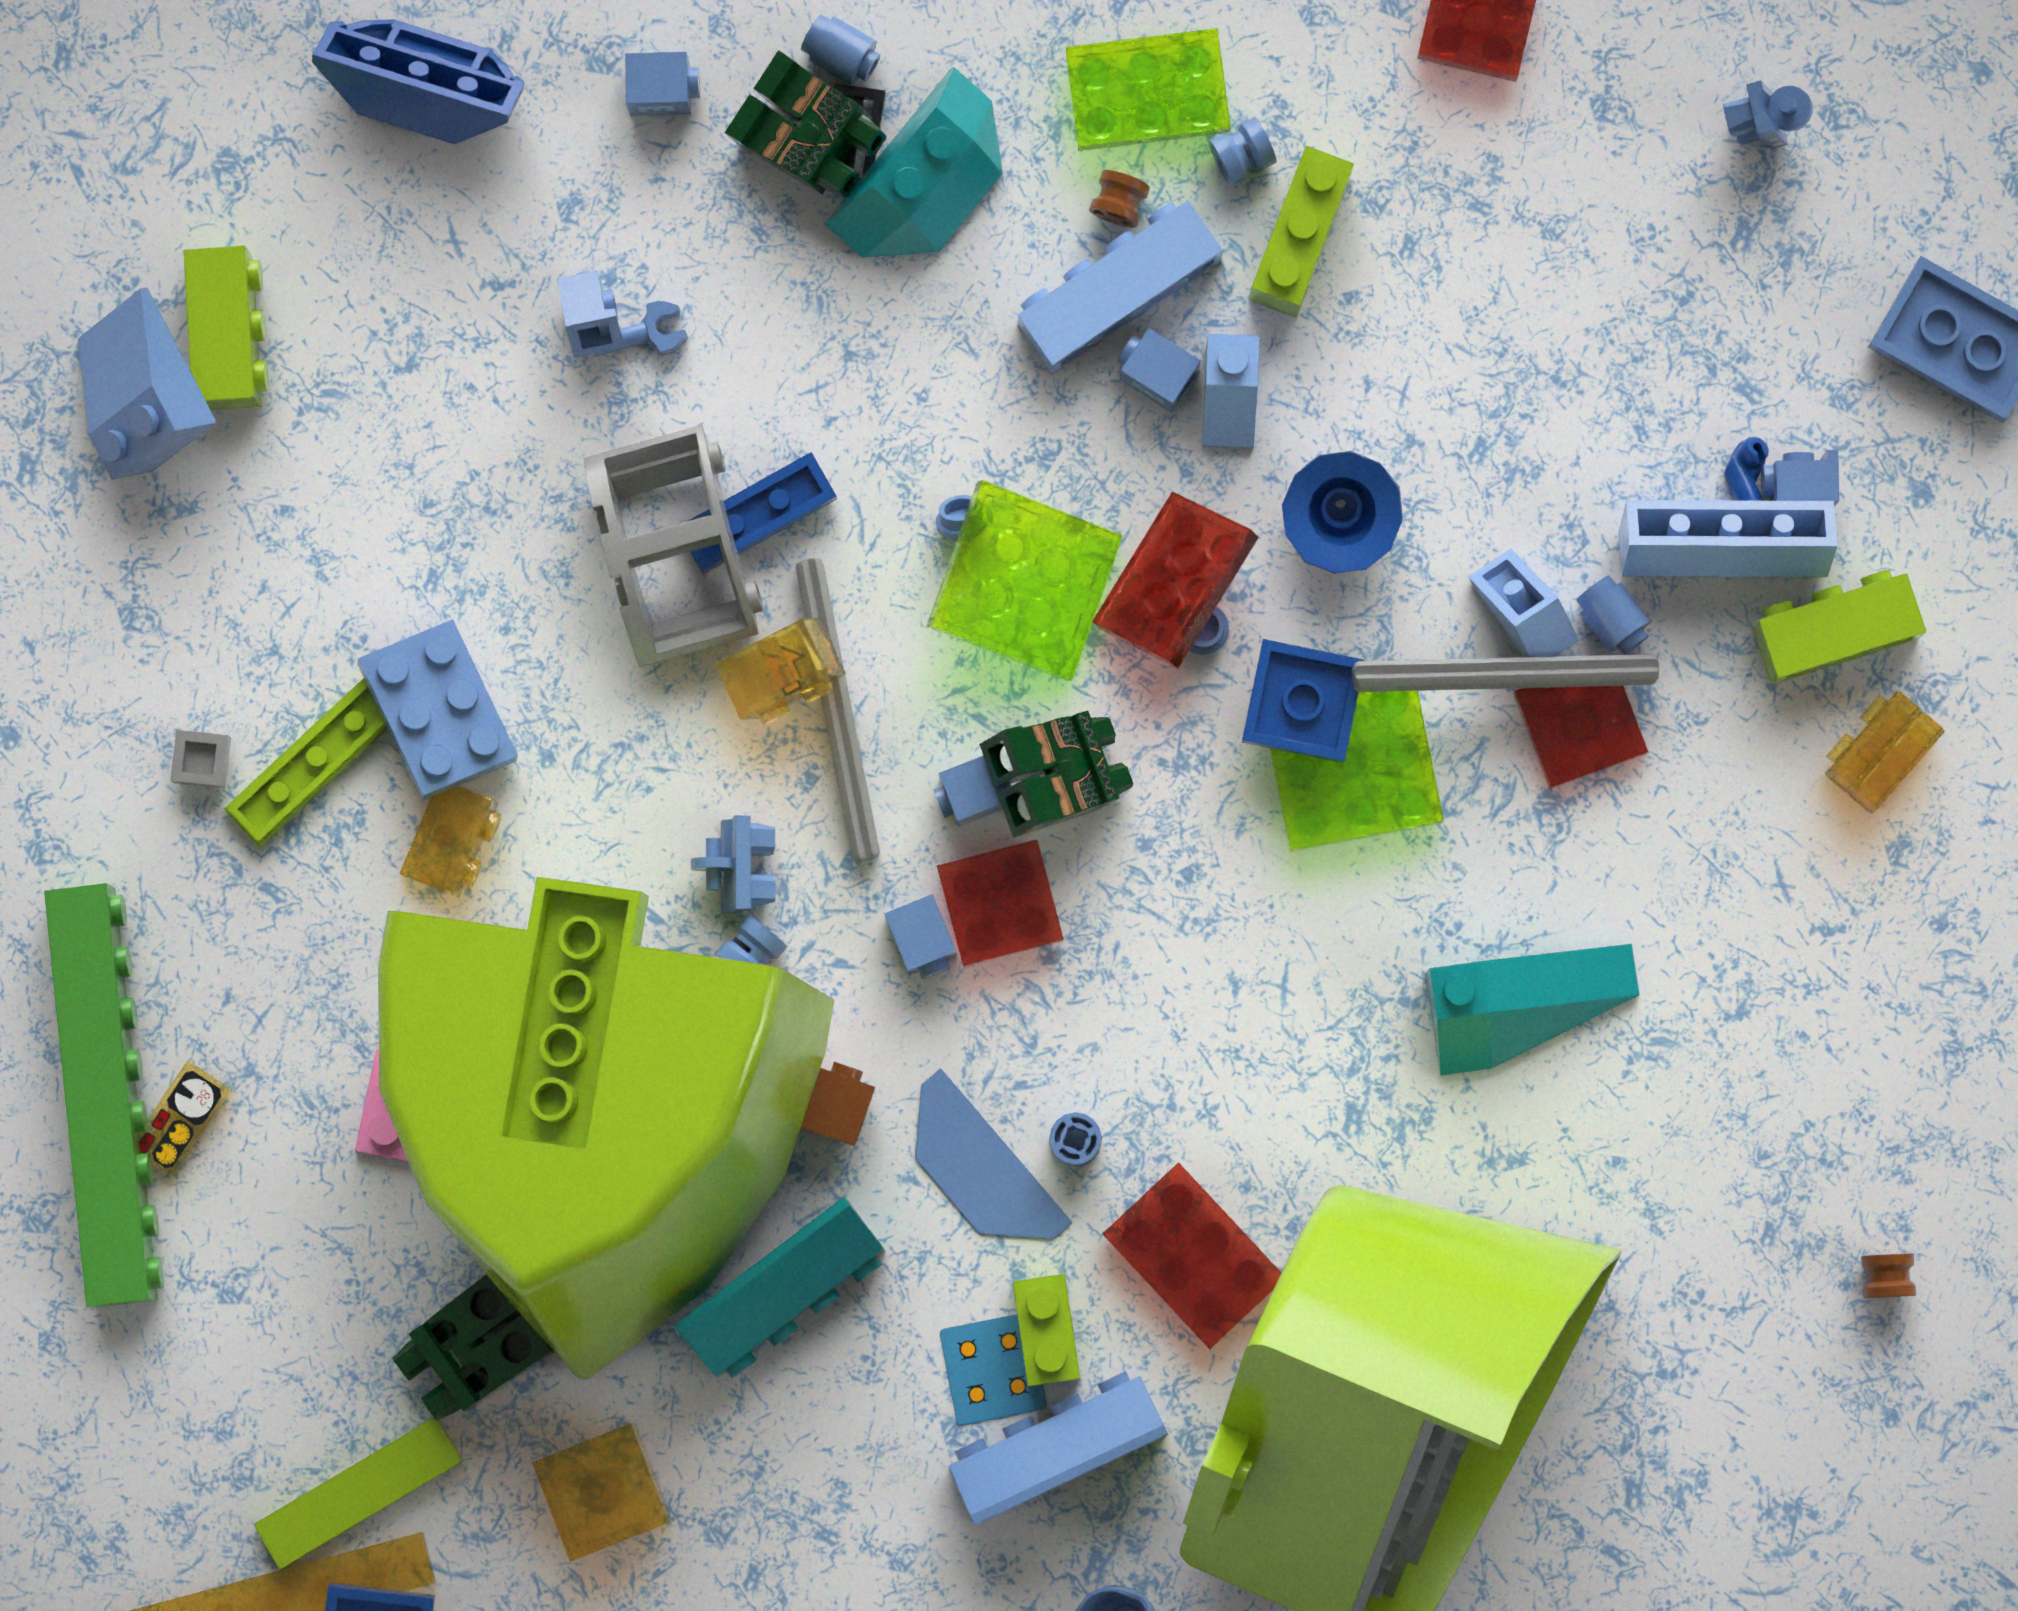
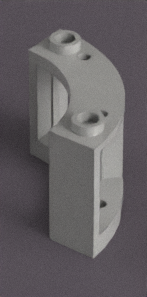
M703 425L583 458L591 503L594 511L597 512L601 535H599L610 578L617 577L615 578V586L619 602L622 606L620 607V612L639 668L759 634L755 613L764 611L761 596L755 581L746 582L718 477L719 473L726 472L724 459L718 442L708 443ZM699 476L703 477L711 515L634 537H626L619 499ZM719 544L736 600L652 623L635 567Z

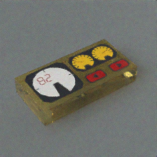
M187 1060L148 1118V1131L138 1133L140 1154L150 1153L153 1164L171 1176H176L233 1089L193 1062Z

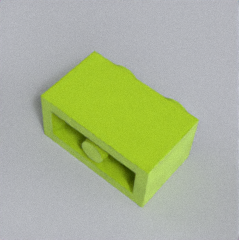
M1065 1274L1013 1281L1028 1386L1080 1379Z

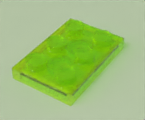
M1218 28L1065 47L1078 151L1230 132L1231 125Z

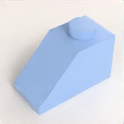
M1208 334L1202 447L1254 449L1260 336Z
M1509 549L1468 576L1511 643L1524 657H1555L1579 641L1559 598L1512 549Z

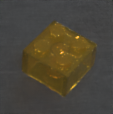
M636 1423L627 1424L532 1462L570 1562L673 1521Z

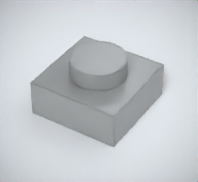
M176 730L170 781L174 784L225 789L231 737L222 734Z

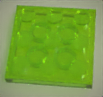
M984 480L977 481L926 627L1062 680L1072 681L1123 535Z
M1418 691L1359 692L1344 764L1269 748L1290 852L1444 822Z

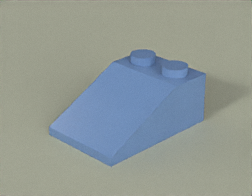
M147 287L140 288L78 338L88 434L111 480L155 471L217 423Z

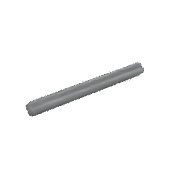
M819 558L806 559L796 564V572L852 858L858 862L872 860L879 857L880 851L823 561Z
M1653 654L1358 661L1352 668V684L1357 692L1653 685L1659 678V663L1657 657Z

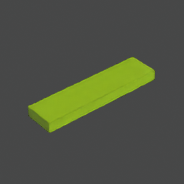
M364 678L224 808L226 813L260 848L388 730Z
M433 1417L253 1525L277 1567L281 1570L464 1461L441 1421L435 1420Z

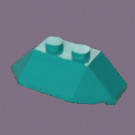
M952 67L824 225L862 258L939 252L1003 174L992 100L955 67Z

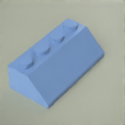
M1125 1371L1097 1384L1102 1394L1082 1403L1079 1394H1076L1050 1406L1054 1416L1035 1425L1031 1416L1003 1428L1006 1439L987 1447L982 1438L954 1451L958 1461L949 1465V1468L974 1525L1168 1435L1141 1377L1130 1380Z

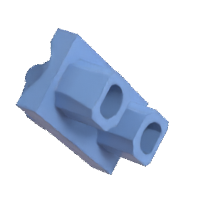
M1761 80L1746 84L1749 97L1723 104L1730 135L1737 136L1739 143L1742 145L1763 139L1773 149L1788 145L1787 137L1781 130L1790 132L1803 128L1810 121L1813 113V103L1809 95L1801 88L1783 86L1773 93Z
M735 815L733 819L721 820V838H706V857L691 859V870L706 871V890H721V913L737 914L750 910L751 907L775 902L776 885L774 875H751V856H770L774 854L775 828L751 823V816Z

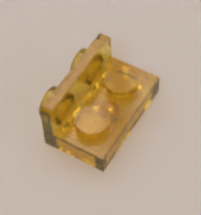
M460 786L431 797L399 874L456 898L460 897L463 888L471 890L482 865L481 861L476 860L483 840L489 843L492 841L500 824L502 814L496 812L498 802L490 796L480 795Z

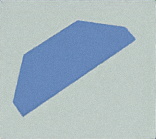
M941 1068L921 1084L915 1159L979 1234L1054 1239L1073 1223Z

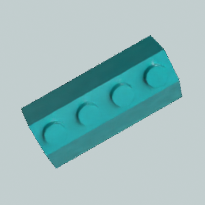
M842 1197L676 1323L674 1327L715 1377H719L727 1372L733 1379L757 1360L752 1354L753 1350L767 1340L775 1347L794 1333L799 1327L793 1320L803 1312L811 1308L815 1315H817L841 1296L835 1289L851 1276L859 1283L882 1265L877 1256L884 1252L885 1249L851 1203L845 1197Z

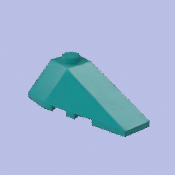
M1632 944L1429 968L1425 973L1440 1076L1492 1069L1639 996Z

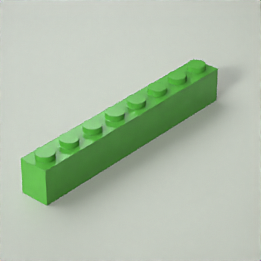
M107 883L45 890L44 896L86 1307L98 1308L158 1300L157 1289L164 1287V1271L161 1258H153L151 1237L158 1236L159 1234L157 1210L155 1205H148L146 1185L153 1184L152 1159L150 1153H142L139 1149L141 1133L148 1131V1115L145 1102H137L135 1081L142 1080L143 1067L139 1049L132 1050L130 1029H136L138 1021L134 998H127L125 978L132 976V960L129 947H121L119 926L127 924L125 900L123 895H116L115 887Z

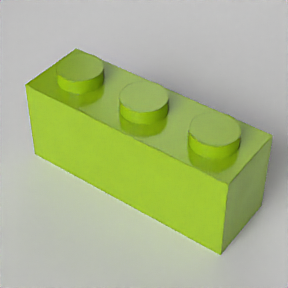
M1305 146L1253 281L1249 297L1250 301L1297 318L1350 181L1354 163Z
M245 245L183 250L190 371L210 410L262 407L261 392L269 391V374L266 361H259L258 341L266 340L263 310H256L255 291L263 289V274L260 260H253L252 254Z
M1890 569L1861 578L1862 587L1843 593L1841 585H1836L1811 594L1813 602L1794 608L1790 600L1763 609L1764 618L1758 619L1752 626L1771 685L1911 642L1923 636L1927 631L1908 574L1905 573L1892 577Z

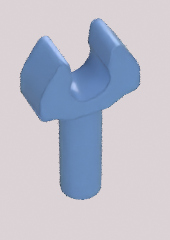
M666 301L648 303L646 305L647 313L640 324L620 329L624 348L595 353V357L643 343L656 347L662 356L675 352L687 340L686 331L680 330L673 331L670 334H661L657 330V326L661 320L679 315L681 313L679 306Z

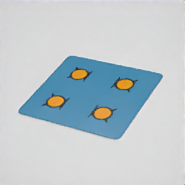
M1017 1314L944 1328L940 1331L956 1421L959 1425H967L1046 1408L1043 1384L1028 1386Z

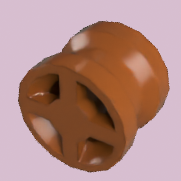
M1103 170L1099 179L1102 187L1100 195L1092 199L1089 211L1107 222L1123 227H1137L1140 219L1137 209L1140 201L1147 199L1150 186L1131 175L1113 170Z
M1914 1254L1861 1256V1267L1867 1271L1868 1283L1863 1287V1298L1916 1296V1285L1910 1281L1909 1269L1914 1265Z

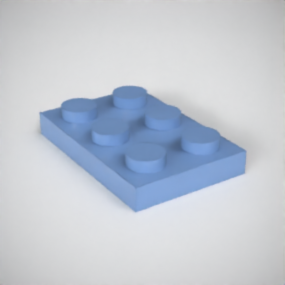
M1920 256L1868 348L1995 420L2004 423L2018 400V310Z
M453 619L358 658L357 665L422 801L517 761L518 755Z

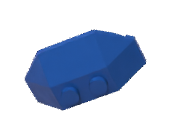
M395 19L363 20L347 25L343 21L330 22L312 54V63L358 115L451 144H457L508 123L525 84L520 77L513 75L509 67L491 49Z

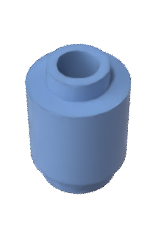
M819 15L807 32L801 46V51L810 55V62L850 85L855 84L859 78L866 82L875 70L881 56L875 52L876 40L835 16L828 19L823 15Z
M1609 575L1595 583L1576 599L1583 609L1580 615L1609 653L1619 648L1623 655H1625L1649 637L1644 629L1651 621L1621 582L1615 584Z

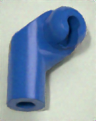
M1749 437L1745 441L1740 442L1734 449L1725 468L1724 479L1735 501H1764L1756 481L1760 475L1762 465L1765 464L1768 457L1769 449L1761 438Z

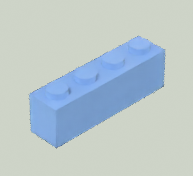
M1188 200L1177 208L1173 202L1163 206L1148 218L1149 227L1135 236L1131 231L1120 235L1107 245L1105 249L1108 254L1094 264H1091L1089 260L1080 262L1063 276L1066 281L1064 284L1051 293L1046 288H1043L1028 297L1021 304L1024 311L1018 314V326L1052 375L1222 261L1223 249Z
M1626 500L1619 528L1621 575L1671 577H1828L1838 547L1834 501Z

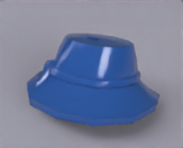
M1354 451L1317 455L1293 476L1282 503L1285 535L1303 562L1333 574L1362 571L1371 567L1391 551L1403 520L1400 486L1380 462ZM1340 499L1346 502L1342 508L1336 506V502Z

